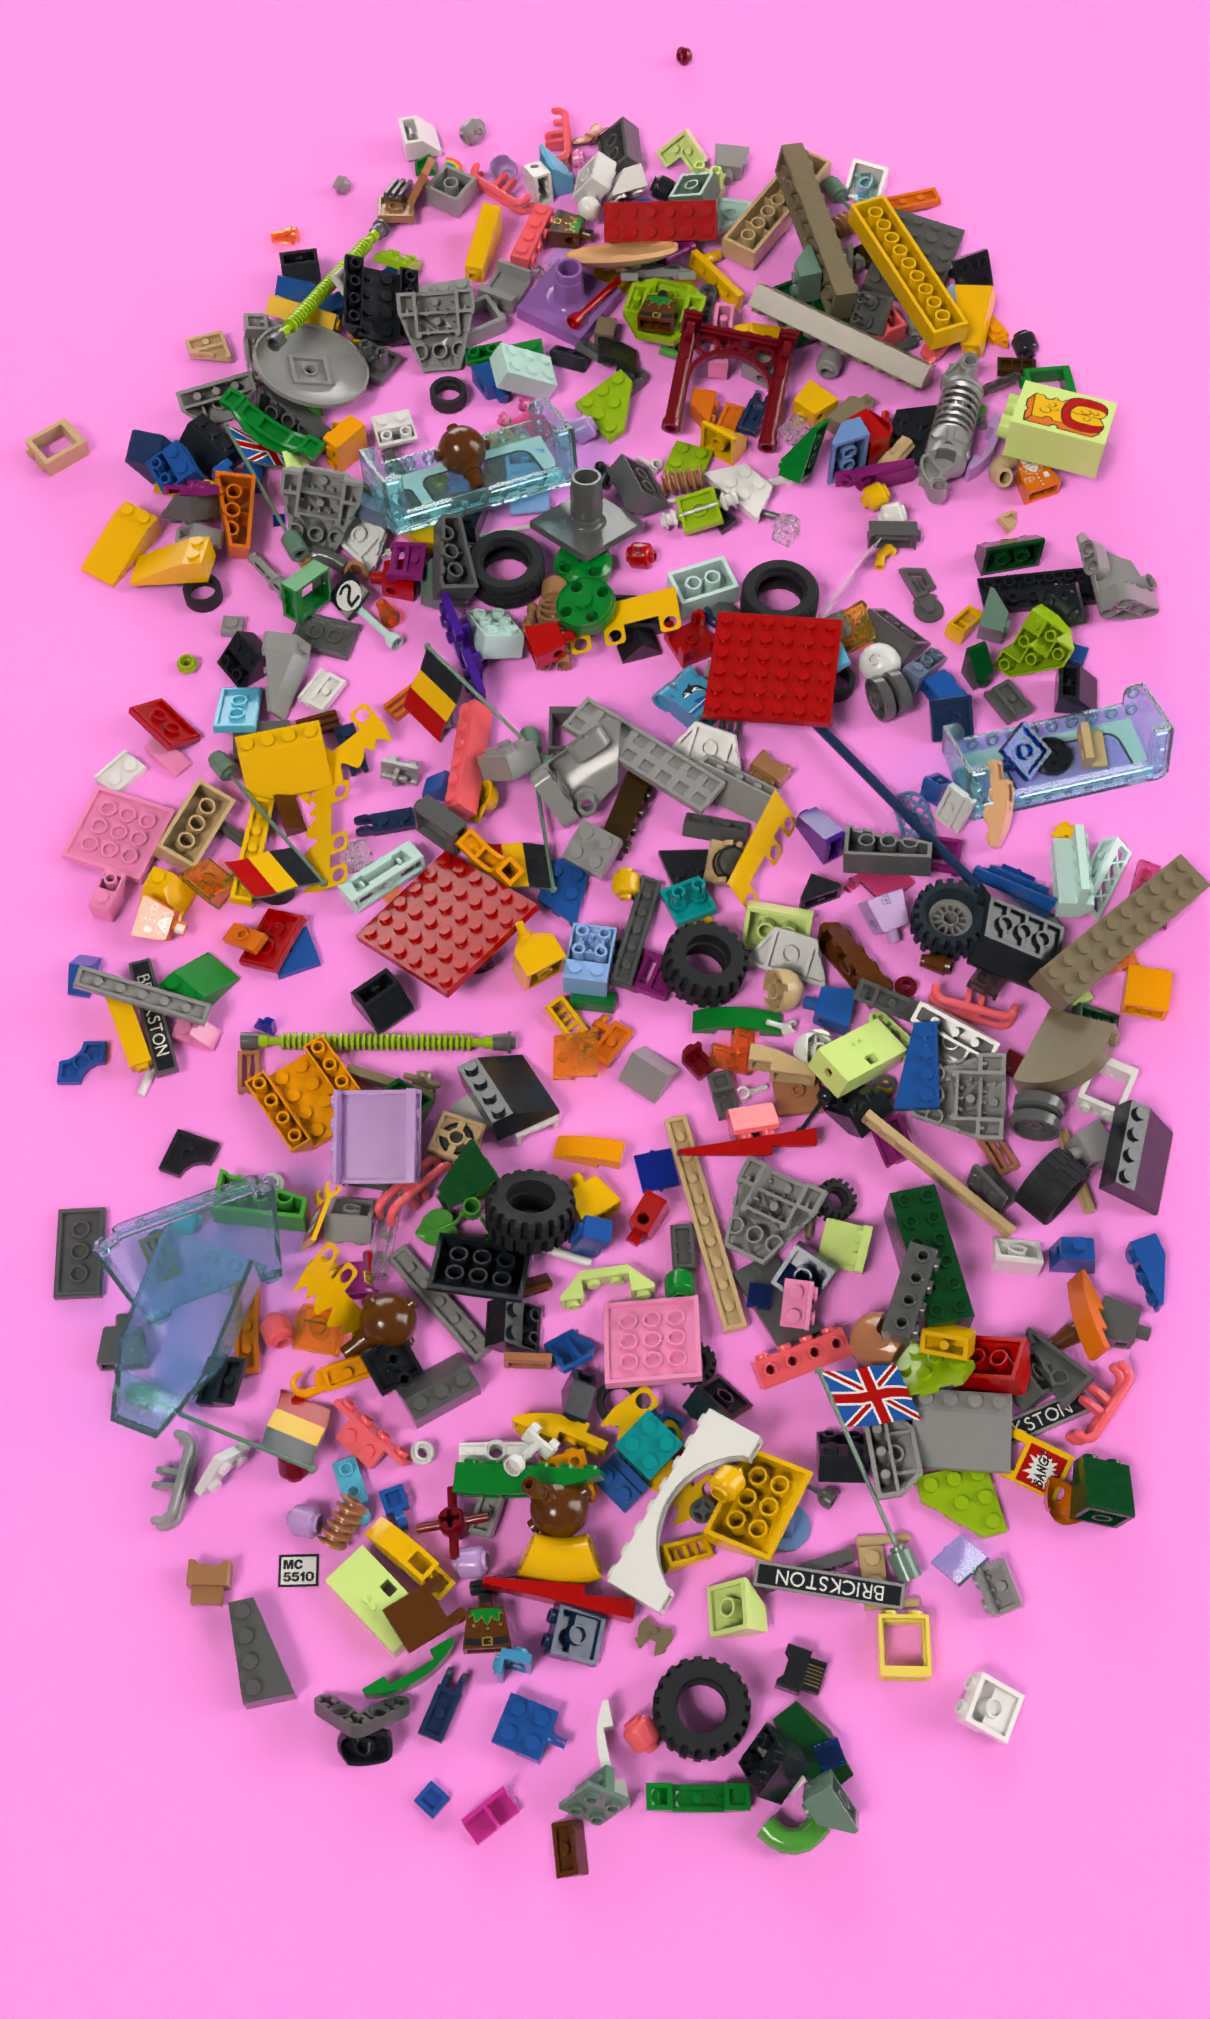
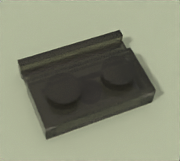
M977 968L966 987L985 997L989 995L993 997V1001H996L1009 981Z

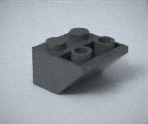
M175 495L162 512L161 518L170 519V523L185 521L186 525L197 523V521L210 522L211 518L219 517L218 495Z

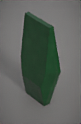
M793 1702L773 1718L776 1729L799 1746L810 1763L803 1773L807 1781H810L831 1768L841 1785L854 1775L831 1730L799 1702Z

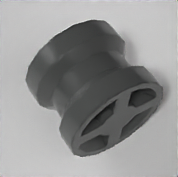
M699 1498L692 1502L690 1506V1517L696 1523H707L715 1509V1505L707 1498Z

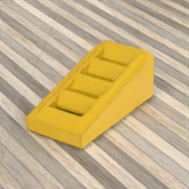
M968 605L947 623L944 635L957 644H961L979 625L983 612Z
M563 994L544 1006L543 1011L570 1043L589 1030ZM561 1005L563 1008L555 1013L553 1010ZM565 1012H567V1013L569 1014L568 1016H566V1017L563 1018L562 1020H560V1019L558 1018L559 1016H561V1015H562L563 1013H565ZM572 1018L574 1022L565 1027L564 1023ZM576 1025L580 1027V1029L575 1031L573 1034H570L569 1030L574 1028Z
M704 1533L660 1545L659 1548L664 1574L714 1557L711 1545ZM696 1543H700L703 1554H699ZM687 1546H690L693 1554L692 1557H690ZM678 1549H680L681 1554L683 1556V1559L681 1560L677 1552Z

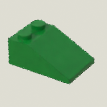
M826 417L816 424L784 457H781L778 468H780L779 476L800 484L812 475L830 421L829 418Z
M207 952L172 971L157 987L212 1004L213 1006L240 980V977Z

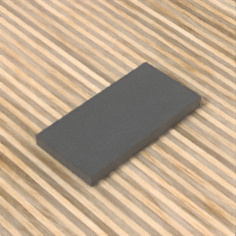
M105 1207L58 1209L53 1294L55 1300L103 1297L107 1214Z
M775 1255L765 1266L754 1261L733 1273V1278L775 1345L779 1346L787 1342L793 1345L798 1343V1338L810 1333H812L813 1337L821 1333L820 1329L822 1327L816 1318L814 1326L809 1325V1331L780 1326L783 1291L770 1283L782 1266Z

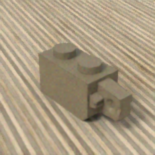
M865 394L860 398L849 396L827 416L830 419L827 431L836 435L842 422L865 408L871 410L875 405L876 399L869 394Z

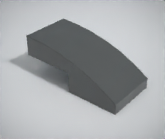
M729 1069L707 1074V1081L718 1121L726 1120L725 1111L727 1109L739 1108Z

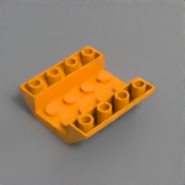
M323 1035L318 1036L303 1046L304 1055L270 1076H267L263 1070L244 1082L291 1153L315 1150L333 1139L330 1122L334 1113V1109L331 1107V1096L334 1095V1089L361 1090Z

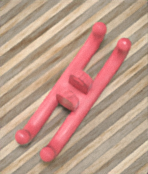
M553 107L551 113L562 116V118L554 119L553 125L562 126L563 130L545 133V147L548 150L564 149L563 153L555 156L560 161L565 160V165L569 170L572 166L569 114L562 107Z
M478 162L473 164L470 175L477 178V189L517 214H527L533 209L535 204L532 201L529 202L531 200L530 194L527 193L520 199L510 195L517 184V180L514 177L505 184L508 174L503 172L492 184L483 178V171H478L480 164Z
M937 982L932 984L928 1003L964 1021L993 1029L1005 1030L1013 1026L1016 1020V1015L1019 1011V1005L1013 1003L1008 1011H999L983 1006L986 996L985 991H981L979 994L978 1004L970 1003L973 988H967L965 999L962 1001L942 995L940 993V984ZM940 1004H943V1005H946V1006H950V1007H954V1008H957V1009H961L962 1011L956 1010V1009H953V1008H949V1007H945V1006H942V1005H940ZM980 1015H984V1016H988V1017H991V1018H995V1019H999V1020H1004V1021H998V1020L986 1018V1017H983V1016H980Z
M430 1155L421 1161V1173L432 1164L435 1167L421 1179V1184H394L378 1198L374 1207L375 1217L378 1220H382L384 1218L383 1210L385 1204L402 1190L403 1195L393 1202L386 1216L389 1227H395L397 1224V1212L405 1204L409 1205L412 1210H417L419 1208L417 1194L424 1202L430 1199L427 1186L443 1172L447 1171L448 1173L453 1164L443 1162L436 1155Z
M1120 1360L1117 1364L1112 1363L1109 1365L1110 1372L1115 1376V1384L1108 1394L1094 1384L1086 1388L1088 1393L1101 1403V1406L1087 1396L1081 1395L1078 1402L1090 1411L1094 1417L1084 1432L1081 1430H1075L1074 1433L1067 1432L1065 1439L1073 1445L1082 1446L1095 1442L1101 1436L1134 1381L1133 1371L1125 1361Z

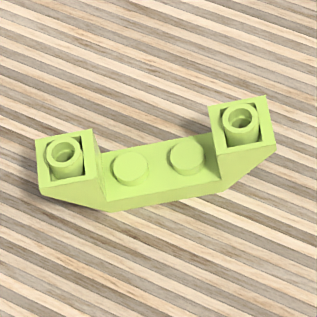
M628 1264L583 1270L577 1274L560 1296L561 1309L577 1310L581 1306H585L583 1291L585 1287L597 1289L601 1285L611 1284L612 1286H618L628 1281L631 1299L646 1300L655 1295V1284Z

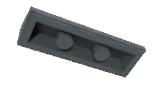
M688 812L684 819L682 836L708 841L711 839L720 841L733 840V843L743 842L745 846L750 824L706 815L700 816Z

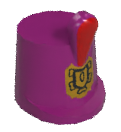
M371 1250L363 1252L364 1261L350 1262L358 1271L355 1279L345 1290L352 1300L363 1299L370 1293L374 1296L379 1294V1290L374 1289L371 1272L373 1253ZM348 1268L342 1272L340 1277L342 1283L350 1280L352 1270Z

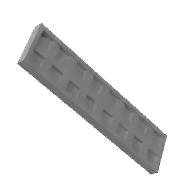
M588 696L562 724L564 731L574 737H578L607 717L620 721L618 764L700 816L726 786V782Z

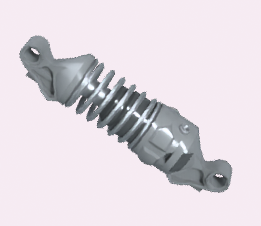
M965 353L954 364L949 363L948 370L942 374L940 384L941 395L925 452L920 458L918 469L920 477L918 486L924 488L926 497L932 504L944 502L947 491L946 480L961 476L966 469L968 459H970L973 434L984 397V390L981 384L973 379L976 376L979 364V357L975 353Z

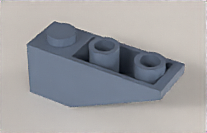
M930 647L903 667L901 673L909 685L912 697L922 690L923 680L936 673L947 661L948 657L943 655L940 650Z

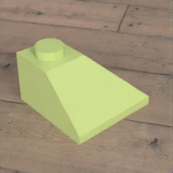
M743 1577L707 1587L710 1638L750 1637L768 1632L766 1606L748 1578Z

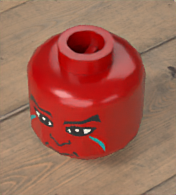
M633 542L631 546L627 547L626 562L632 568L649 569L652 563L656 562L657 552L653 550V546L650 543Z

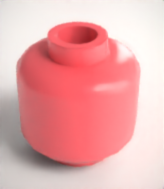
M268 1313L260 1323L259 1330L267 1346L281 1349L291 1343L294 1329L286 1314Z
M638 1713L623 1726L625 1728L623 1737L635 1753L639 1754L646 1751L647 1754H650L660 1745L658 1742L660 1734L649 1715L641 1716Z

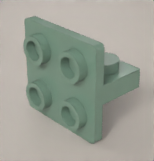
M606 1764L576 1786L573 1793L559 1802V1809L571 1816H577L589 1821L593 1825L600 1826L630 1805V1798L614 1792L615 1768Z

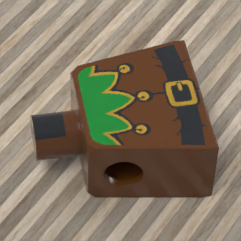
M558 209L548 230V246L577 249L582 240H593L594 230L585 228L584 217Z
M660 290L657 295H647L637 315L638 331L674 335V298L669 297L667 291Z
M493 1593L478 1594V1607L468 1608L463 1640L464 1655L499 1653L502 1647L512 1649L504 1607L494 1606Z

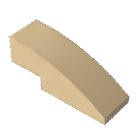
M751 1043L747 1070L769 1072V1081L814 1087L816 1075L808 1065L780 1050Z

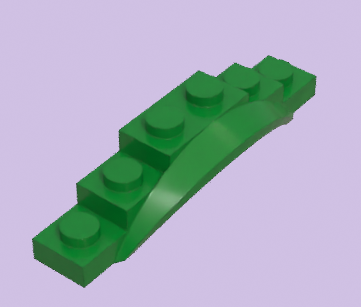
M230 387L219 400L221 406L232 412L242 429L254 441L268 450L282 454V451H288L298 456L302 454L314 462L326 448L324 442L311 434L306 436L278 423L249 401L246 395L233 387Z

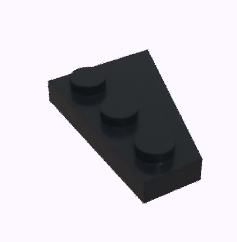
M708 849L658 850V856L671 886L696 876H700L703 879Z

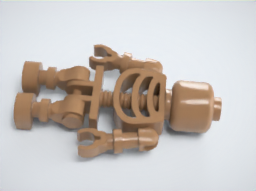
M551 575L542 581V599H539L538 606L534 602L528 604L527 616L523 620L525 624L521 628L523 634V627L535 625L536 614L539 624L556 622L561 632L567 631L560 622L556 611L557 597L563 587L567 585V581L558 575ZM570 643L566 644L567 655L556 661L557 670L567 671L572 669V657L568 649ZM551 664L541 668L540 671L551 670Z

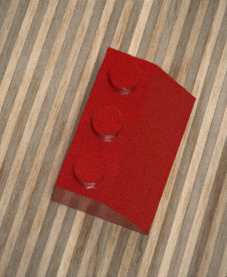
M976 1335L975 1351L969 1358L974 1361L976 1368L963 1385L956 1386L959 1391L1025 1396L1031 1377L1029 1340L1019 1337Z

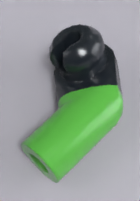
M679 343L675 348L661 345L659 355L676 359Z

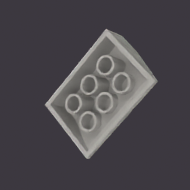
M939 1390V1392L920 1397V1394L913 1395V1403L922 1420H912L922 1469L1010 1474L1012 1394Z

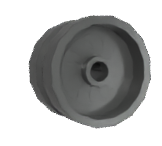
M891 669L884 672L882 676L876 675L865 681L867 701L879 721L885 722L893 719L896 714L903 715L912 710L913 700L909 685L898 669Z
M1040 1090L1020 1091L1014 1097L1012 1107L1014 1112H1012L1009 1128L1014 1134L1027 1140L1053 1141L1060 1135L1062 1124L1060 1120L1064 1113L1065 1104L1062 1099L1049 1092Z

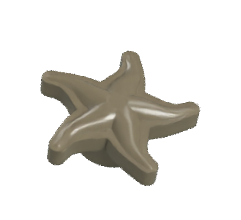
M417 1071L416 1075L404 1072L403 1078L410 1080L412 1084L433 1090L434 1094H436L435 1089L440 1088L442 1085L441 1082L433 1081L434 1076L426 1071Z

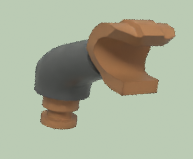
M320 545L308 547V557L303 561L297 562L299 567L302 568L315 559L343 575L350 569L354 575L362 574L364 579L369 580L370 578L367 567L361 561H348L331 549Z

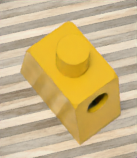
M809 380L793 401V415L791 419L796 425H800L804 421L810 426H815L837 408L838 398L812 380Z
M578 1172L569 1178L570 1183L574 1187L572 1191L576 1200L575 1215L578 1222L585 1215L606 1219L621 1210L620 1198L597 1176L585 1180L581 1173Z

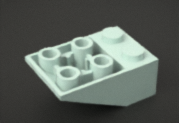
M475 608L466 611L476 651L480 652L482 659L522 658L524 634L504 609L493 608V610Z

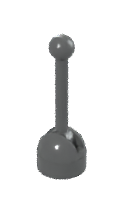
M810 1484L807 1486V1489L818 1495L817 1500L819 1504L825 1509L830 1510L838 1497V1493L830 1488L818 1490Z

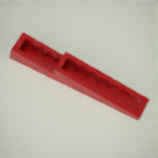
M817 1128L676 1150L677 1156L749 1155L767 1157L772 1155V1147L812 1148L817 1146Z
M485 1576L482 1580V1588L551 1605L564 1603L621 1622L631 1623L634 1619V1599L584 1595L585 1584Z

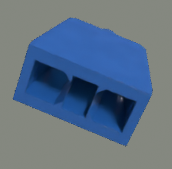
M490 361L471 367L472 381L486 400L497 398L499 403L508 401V395L512 392L496 387Z
M823 986L820 989L818 998L805 995L802 1008L815 1011L813 1017L815 1025L843 1036L847 1034L855 999L852 998L856 989Z
M1060 1237L1048 1249L1049 1272L1078 1273L1081 1269H1085L1087 1274L1095 1273L1093 1238Z

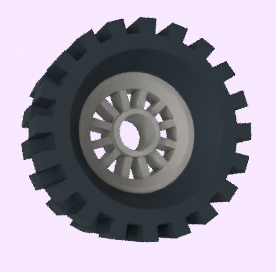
M948 878L947 882L943 884L942 879L936 880L935 886L929 883L926 885L925 891L921 890L918 893L910 918V933L914 934L913 941L915 944L921 942L920 950L922 952L928 949L930 954L949 955V957L954 958V961H958L960 955H962L963 959H966L969 944L980 938L984 907L976 904L978 893H975L976 886L970 884L969 887L964 886V880H959L958 884L953 883L954 878ZM945 921H951L953 924H948Z

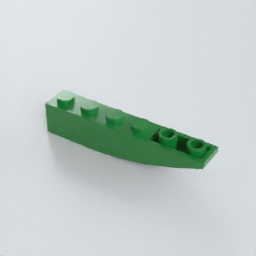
M464 1459V1462H456L452 1492L462 1497L530 1498L521 1489L523 1480L528 1476H533L538 1481L547 1482L550 1485L580 1486L581 1484L590 1485L605 1480L606 1474L596 1465H584L583 1469L574 1468V1465L566 1463L560 1464L559 1467H550L549 1463L536 1462L535 1466H526L522 1473L514 1477L505 1471L502 1461L488 1460V1463H479V1460Z

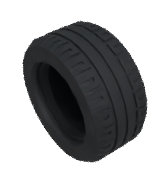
M499 530L485 535L472 546L470 554L479 586L474 595L480 601L495 608L513 609L528 604L539 595L542 581L545 579V559L541 547L533 538L514 530ZM503 559L516 560L527 567L523 575L511 580L493 578L486 572V569L493 562Z
M771 560L761 563L748 572L744 578L741 588L740 612L815 618L819 601L818 583L810 571L793 561ZM784 589L794 593L800 599V603L792 609L784 611L774 610L765 606L759 600V596L767 590Z

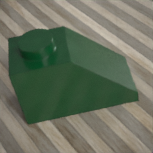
M985 640L966 648L961 673L973 691L978 688L987 687L992 682L994 674Z

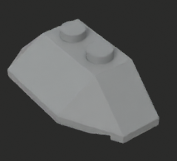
M250 370L177 391L175 394L182 413L192 419L204 413L215 424L235 419L232 412L219 403L220 398L230 387L246 395L249 401H252L257 389Z
M920 1000L910 1019L912 1026L914 1022L937 1021L939 1061L947 1065L954 1064L959 1059L965 1061L975 1058L980 1053H996L1001 1044L979 1028Z
M905 1420L875 1426H864L877 1500L903 1497L923 1475L914 1427Z

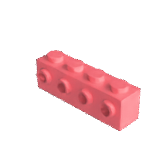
M535 203L510 254V263L532 270L539 254L542 252L545 241L548 239V230L555 217L553 207Z
M830 1325L820 1329L821 1334L813 1337L812 1333L798 1338L799 1342L791 1345L790 1342L777 1346L778 1351L769 1354L768 1351H764L755 1355L756 1360L751 1361L750 1365L759 1389H769L814 1371L818 1367H824L851 1356V1349L843 1328H835L834 1325Z

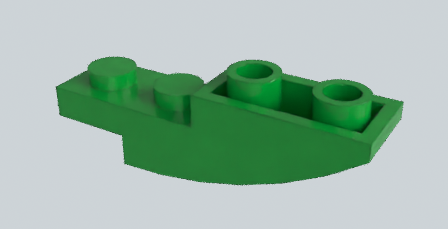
M542 338L510 344L544 354ZM498 341L466 348V365L472 367L489 362L490 356L498 345L503 342Z

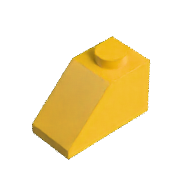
M955 1325L922 1328L920 1353L968 1361L975 1351L976 1329Z

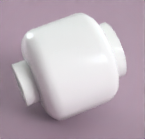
M898 501L882 505L880 508L881 513L877 514L878 521L908 520L905 506L901 505Z

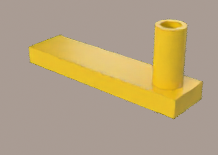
M698 249L691 251L688 267L695 271L706 284L716 286L717 294L726 303L735 304L734 311L740 310L744 293L712 264L722 259L721 251L715 249L704 255Z

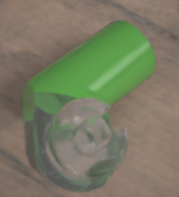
M984 404L980 406V412L976 421V426L980 430H986L990 420H986L987 417H984L988 409Z

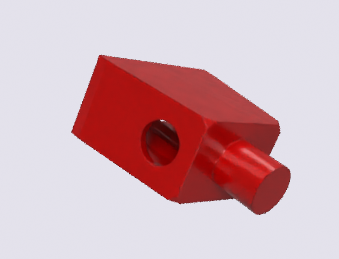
M399 559L397 570H403L404 559ZM390 560L384 561L383 572L371 571L370 581L373 584H381L382 595L414 602L417 581H388L386 574L390 567Z
M556 622L523 627L524 640L537 670L564 658L567 655L566 644L575 641L573 630L561 632Z
M648 1189L646 1190L628 1221L631 1229L626 1238L628 1243L638 1247L643 1238L649 1241L653 1238L670 1212L667 1200Z

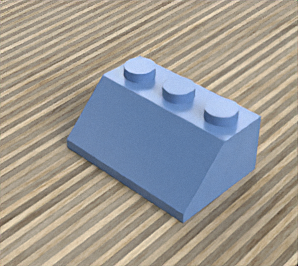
M860 417L842 422L832 441L827 474L828 485L835 483L836 471L852 470L865 466L870 433Z

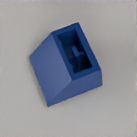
M175 440L145 462L163 494L164 485L187 483L188 479L205 480L189 450L178 440Z

